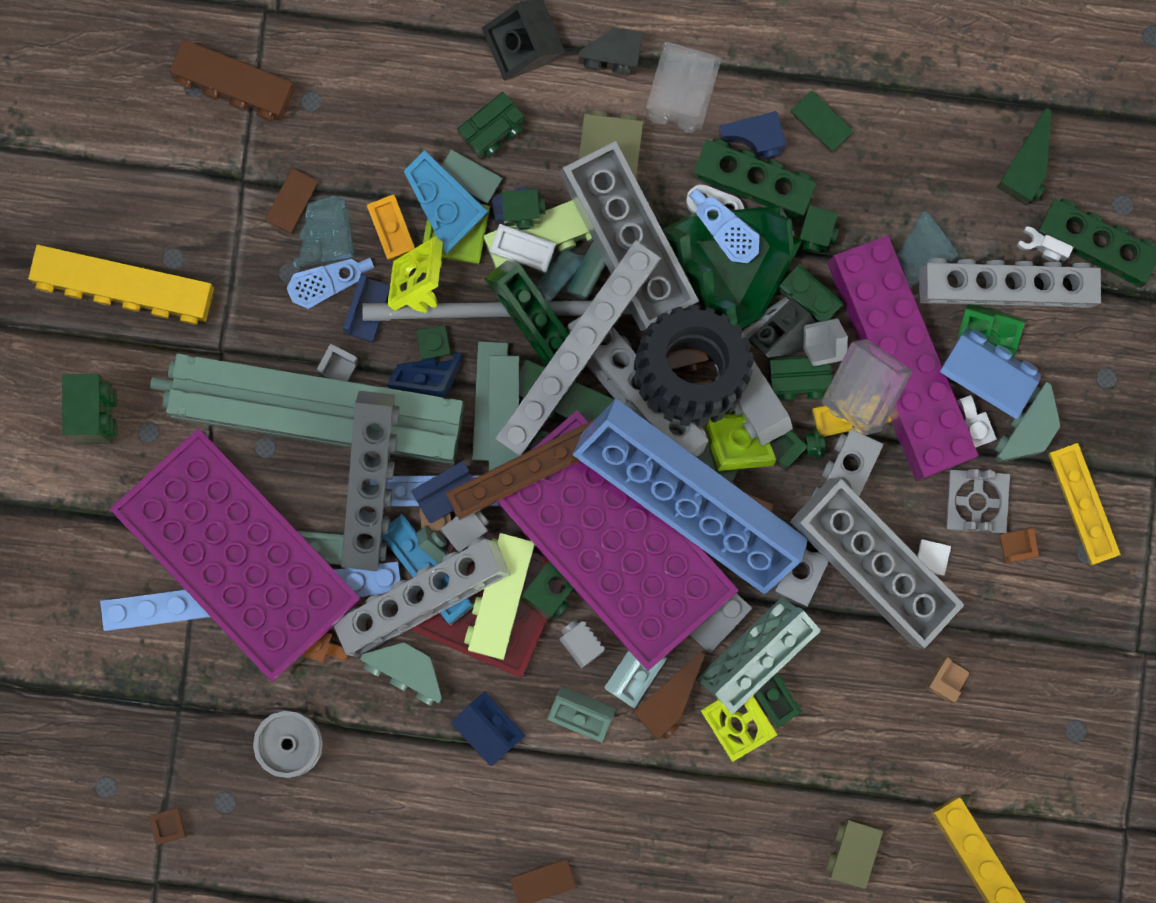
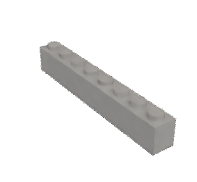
M639 240L634 241L498 434L496 439L519 456L524 454L662 257Z

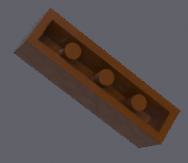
M184 39L169 70L177 85L187 89H191L192 86L202 89L203 95L214 100H218L220 96L230 100L229 105L242 111H245L246 107L257 111L256 115L270 122L274 118L282 121L295 90L293 83Z

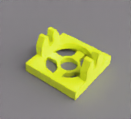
M433 237L393 261L388 306L394 311L405 305L422 313L428 312V305L433 308L437 307V298L431 290L438 287L439 273L442 267L443 242L439 238ZM416 268L415 273L409 277V274L412 271V269ZM422 272L426 273V278L417 283V279L421 276ZM407 282V289L402 292V285Z
M753 696L743 704L748 711L744 715L739 712L732 714L719 700L701 710L732 762L777 736V733ZM722 710L727 716L725 726L722 722ZM732 717H736L741 721L743 727L741 732L732 727ZM754 720L758 729L754 740L747 731L748 723ZM730 734L737 737L739 736L742 742H739L736 739L732 738Z

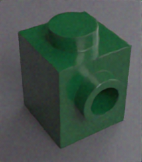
M538 189L502 192L505 226H516L518 230H528L535 228L534 224H540V215H545L544 197H538Z
M809 205L799 236V240H802L800 245H803V250L820 254V250L826 252L829 244L835 245L839 228L834 227L838 213Z

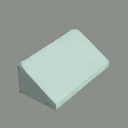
M628 651L606 684L605 690L635 709L667 658L661 659L647 672Z

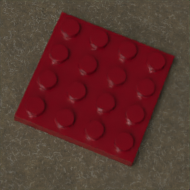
M487 533L484 536L486 539L491 541L492 539L498 540L499 538L490 533ZM449 543L447 548L448 554L457 552L453 545ZM533 552L522 595L548 563L546 557ZM474 561L470 562L467 567L468 575L472 574L475 570ZM551 580L548 583L549 590L552 593L559 594L563 583L560 580ZM484 589L468 597L473 605L475 604L476 597H483ZM520 598L504 660L468 651L469 644L464 643L469 626H475L477 615L472 614L473 608L452 625L448 624L441 613L412 628V631L522 678L547 619Z

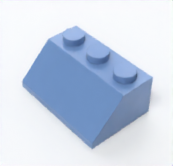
M965 328L947 355L940 372L1013 418L1018 419L1040 381L1041 374L1038 373L1037 367L1028 361L1020 362L1012 357V352L1004 346L997 345L996 347L986 341L987 337L980 331L975 329L970 331Z

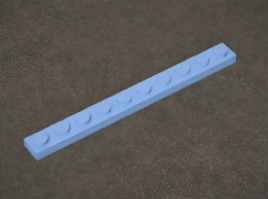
M398 561L379 564L378 571L353 568L334 570L359 597L385 594L391 591L393 584L401 581ZM186 590L100 601L104 631L210 618Z

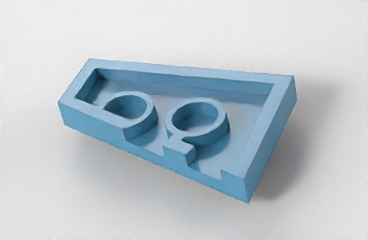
M425 150L404 170V174L437 238L443 242V249L446 255H448L488 214V211Z

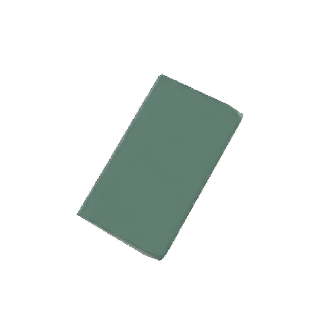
M592 242L567 288L568 293L583 301L588 300L606 267V263L595 242Z
M561 686L547 720L602 743L616 709Z

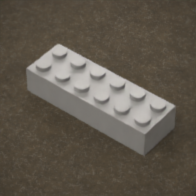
M616 141L563 167L558 172L611 274L635 240H639L662 257L628 305L640 331L647 329L664 312L670 315L673 308L682 307L685 309L689 305L699 302Z
M829 478L790 521L914 647L925 649L964 606L960 599L842 479Z

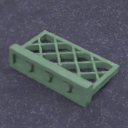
M781 597L705 669L696 680L718 699L728 711L734 714L821 630L800 607L796 608Z

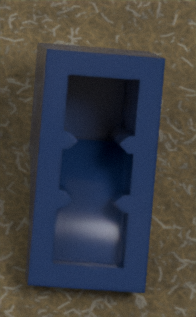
M777 111L720 125L719 127L720 140L744 144L752 149L757 157L763 156L764 160L780 156L781 151H784L786 147Z

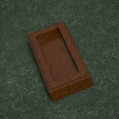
M292 168L265 221L292 235L319 182Z
M567 859L510 878L517 903H533L576 888Z

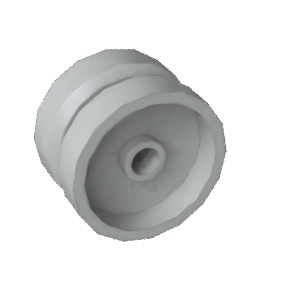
M290 711L274 713L263 720L255 732L253 742L256 760L262 768L274 776L285 778L304 775L314 768L321 757L323 747L320 729L314 721L302 713ZM284 739L292 740L293 747L290 750L283 749L285 744L282 742Z

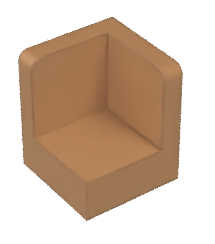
M944 657L926 689L951 704L955 703L961 694L959 691L969 676V672L953 663L951 658Z

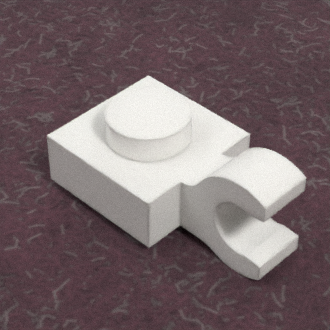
M1026 227L1023 231L1031 236L1032 242L1027 244L1019 241L1017 247L1023 251L1038 248L1037 250L1043 253L1042 257L1051 262H1065L1073 249V246L1047 234L1044 236L1032 227Z
M972 396L957 400L975 448L997 440L987 413L984 412L977 415Z

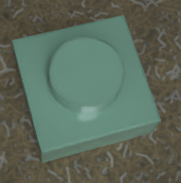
M424 526L417 532L418 547L438 564L442 563V558L448 555L445 537L436 530L434 532L431 531L427 526Z

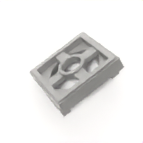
M978 469L967 471L949 470L946 530L1007 533L1010 474L995 473L992 470L979 471ZM974 480L973 491L967 497L956 496L963 484ZM983 480L995 487L1000 499L988 498L987 494L983 492ZM973 494H981L985 498V507L980 511L973 510L969 505V498ZM956 505L966 506L968 511L972 513L971 522H967L960 516ZM987 508H999L998 513L992 520L987 523H981V514Z

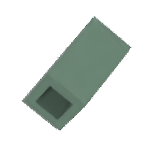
M1045 382L1040 388L1037 386L1028 400L1030 404L1025 412H1021L1018 419L1014 418L1010 425L1014 429L1009 437L1003 435L994 449L998 452L994 460L1004 462L1038 455L1046 450L1060 428L1054 394L1049 383Z
M404 642L362 654L360 660L365 662L363 669L378 677L381 672L392 677L389 682L390 684L403 691L407 687L412 688L418 692L416 698L430 706L434 701L439 704L441 703L443 698L431 657Z

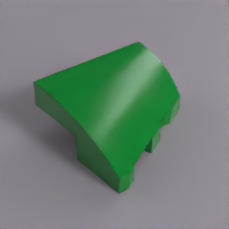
M968 304L958 337H960L965 328L970 331L972 329L978 330L987 337L986 341L996 347L997 345L1004 346L1012 352V357L1015 358L1026 319Z

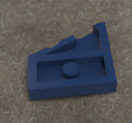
M462 353L452 354L453 360L435 363V358H429L416 363L398 364L387 383V387L389 389L443 397L445 399L464 363Z

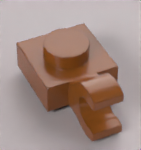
M326 633L302 656L324 663L327 655L347 661L349 655L345 654L343 647L331 644L334 635Z

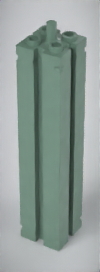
M176 354V360H171L168 378L172 380L156 377L151 379L150 389L165 391L163 408H167L166 413L174 420L190 421L198 424L349 449L352 446L354 410L358 392L368 391L395 395L394 406H400L398 424H393L392 434H397L395 452H390V455L455 466L465 409L461 400L444 399L443 397L201 357H190L183 354ZM369 424L374 430L383 429L379 424Z

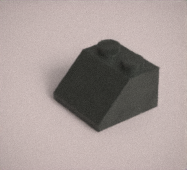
M543 0L518 2L482 27L504 81L544 66L565 52Z

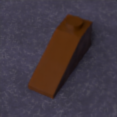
M699 652L633 712L656 739L661 736L667 739L679 728L675 723L682 716L705 657L702 652Z

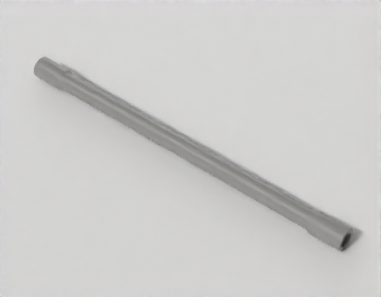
M546 301L556 316H582L592 303V301ZM501 302L437 303L435 308L428 305V312L426 313L415 311L408 305L394 311L388 306V303H363V321L511 317ZM628 306L622 315H632Z

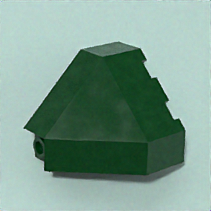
M779 206L730 210L760 234L759 254L749 263L731 261L696 213L663 228L662 231L703 308L715 309L714 314L719 316L725 314L731 318L730 324L733 326L738 324L740 328L763 317L802 243V240L793 237L791 219L780 215ZM717 211L707 212L708 217L711 219H715L719 215Z

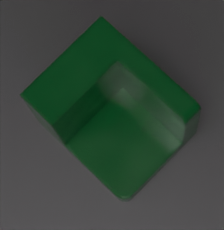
M791 430L770 441L776 458L775 462L784 471L808 447Z

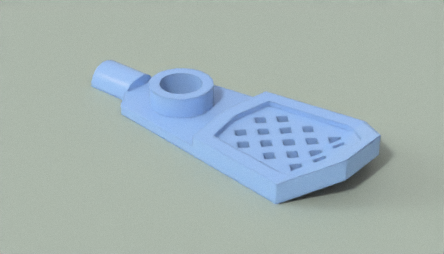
M698 188L689 195L698 206L696 214L731 261L749 263L759 254V233L715 197L706 198ZM714 209L719 215L717 218L711 219L708 217L707 212Z
M371 258L358 263L353 259H348L293 274L287 286V291L293 303L309 310L357 283L361 273L374 269ZM344 268L350 270V276L346 279L339 276L340 271Z

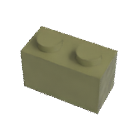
M845 820L844 825L839 824L834 839L835 842H838V847L835 854L830 853L825 869L830 872L829 878L866 889L883 831L850 820Z

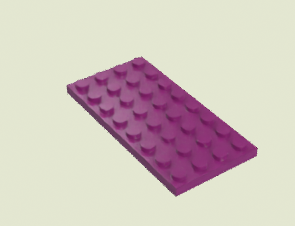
M578 410L575 411L533 449L588 423V421ZM582 461L497 502L647 672L739 591L699 546Z
M199 428L110 508L111 512L272 683L361 601V598Z

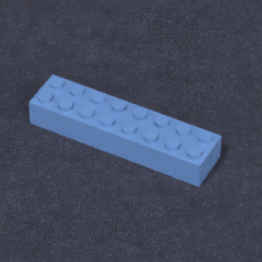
M615 398L582 432L573 456L763 594L771 590L801 562L808 541L806 537Z

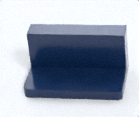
M361 273L343 326V331L346 335L374 343L381 321H363V303H387L390 285L369 279L367 275Z
M464 461L414 488L411 492L428 522L433 523L454 511L445 492L473 478Z
M486 691L470 703L452 721V725L489 766H493L525 736Z

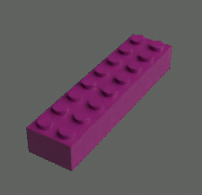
M887 235L834 255L827 262V265L916 482L978 457L979 455L947 377L940 372L942 365L889 236Z

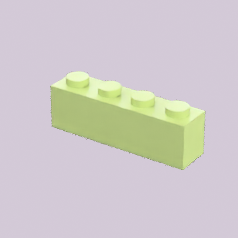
M573 200L546 210L545 215H540V224H534L535 228L519 230L555 243V250L559 249L560 252L574 248L576 246L575 242L584 238L587 241L593 240ZM507 226L518 230L516 226ZM497 230L484 235V241L489 254ZM490 254L495 268L507 260Z
M500 533L498 540L492 539V541L497 543L511 575L485 588L482 598L476 597L472 614L477 615L474 627H468L464 643L469 644L468 651L504 660L535 545L532 541Z

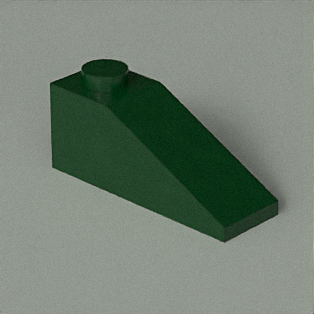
M1048 108L1041 114L996 187L1026 206L1032 199L1038 201L1046 188L1042 182L1047 176L1052 112Z

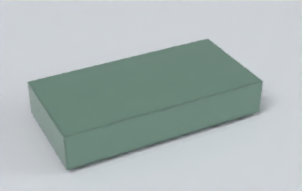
M450 150L441 166L472 197L486 205L490 203L503 180L498 175L453 150Z

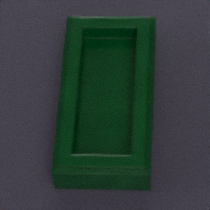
M812 90L790 111L831 153L853 133V130Z

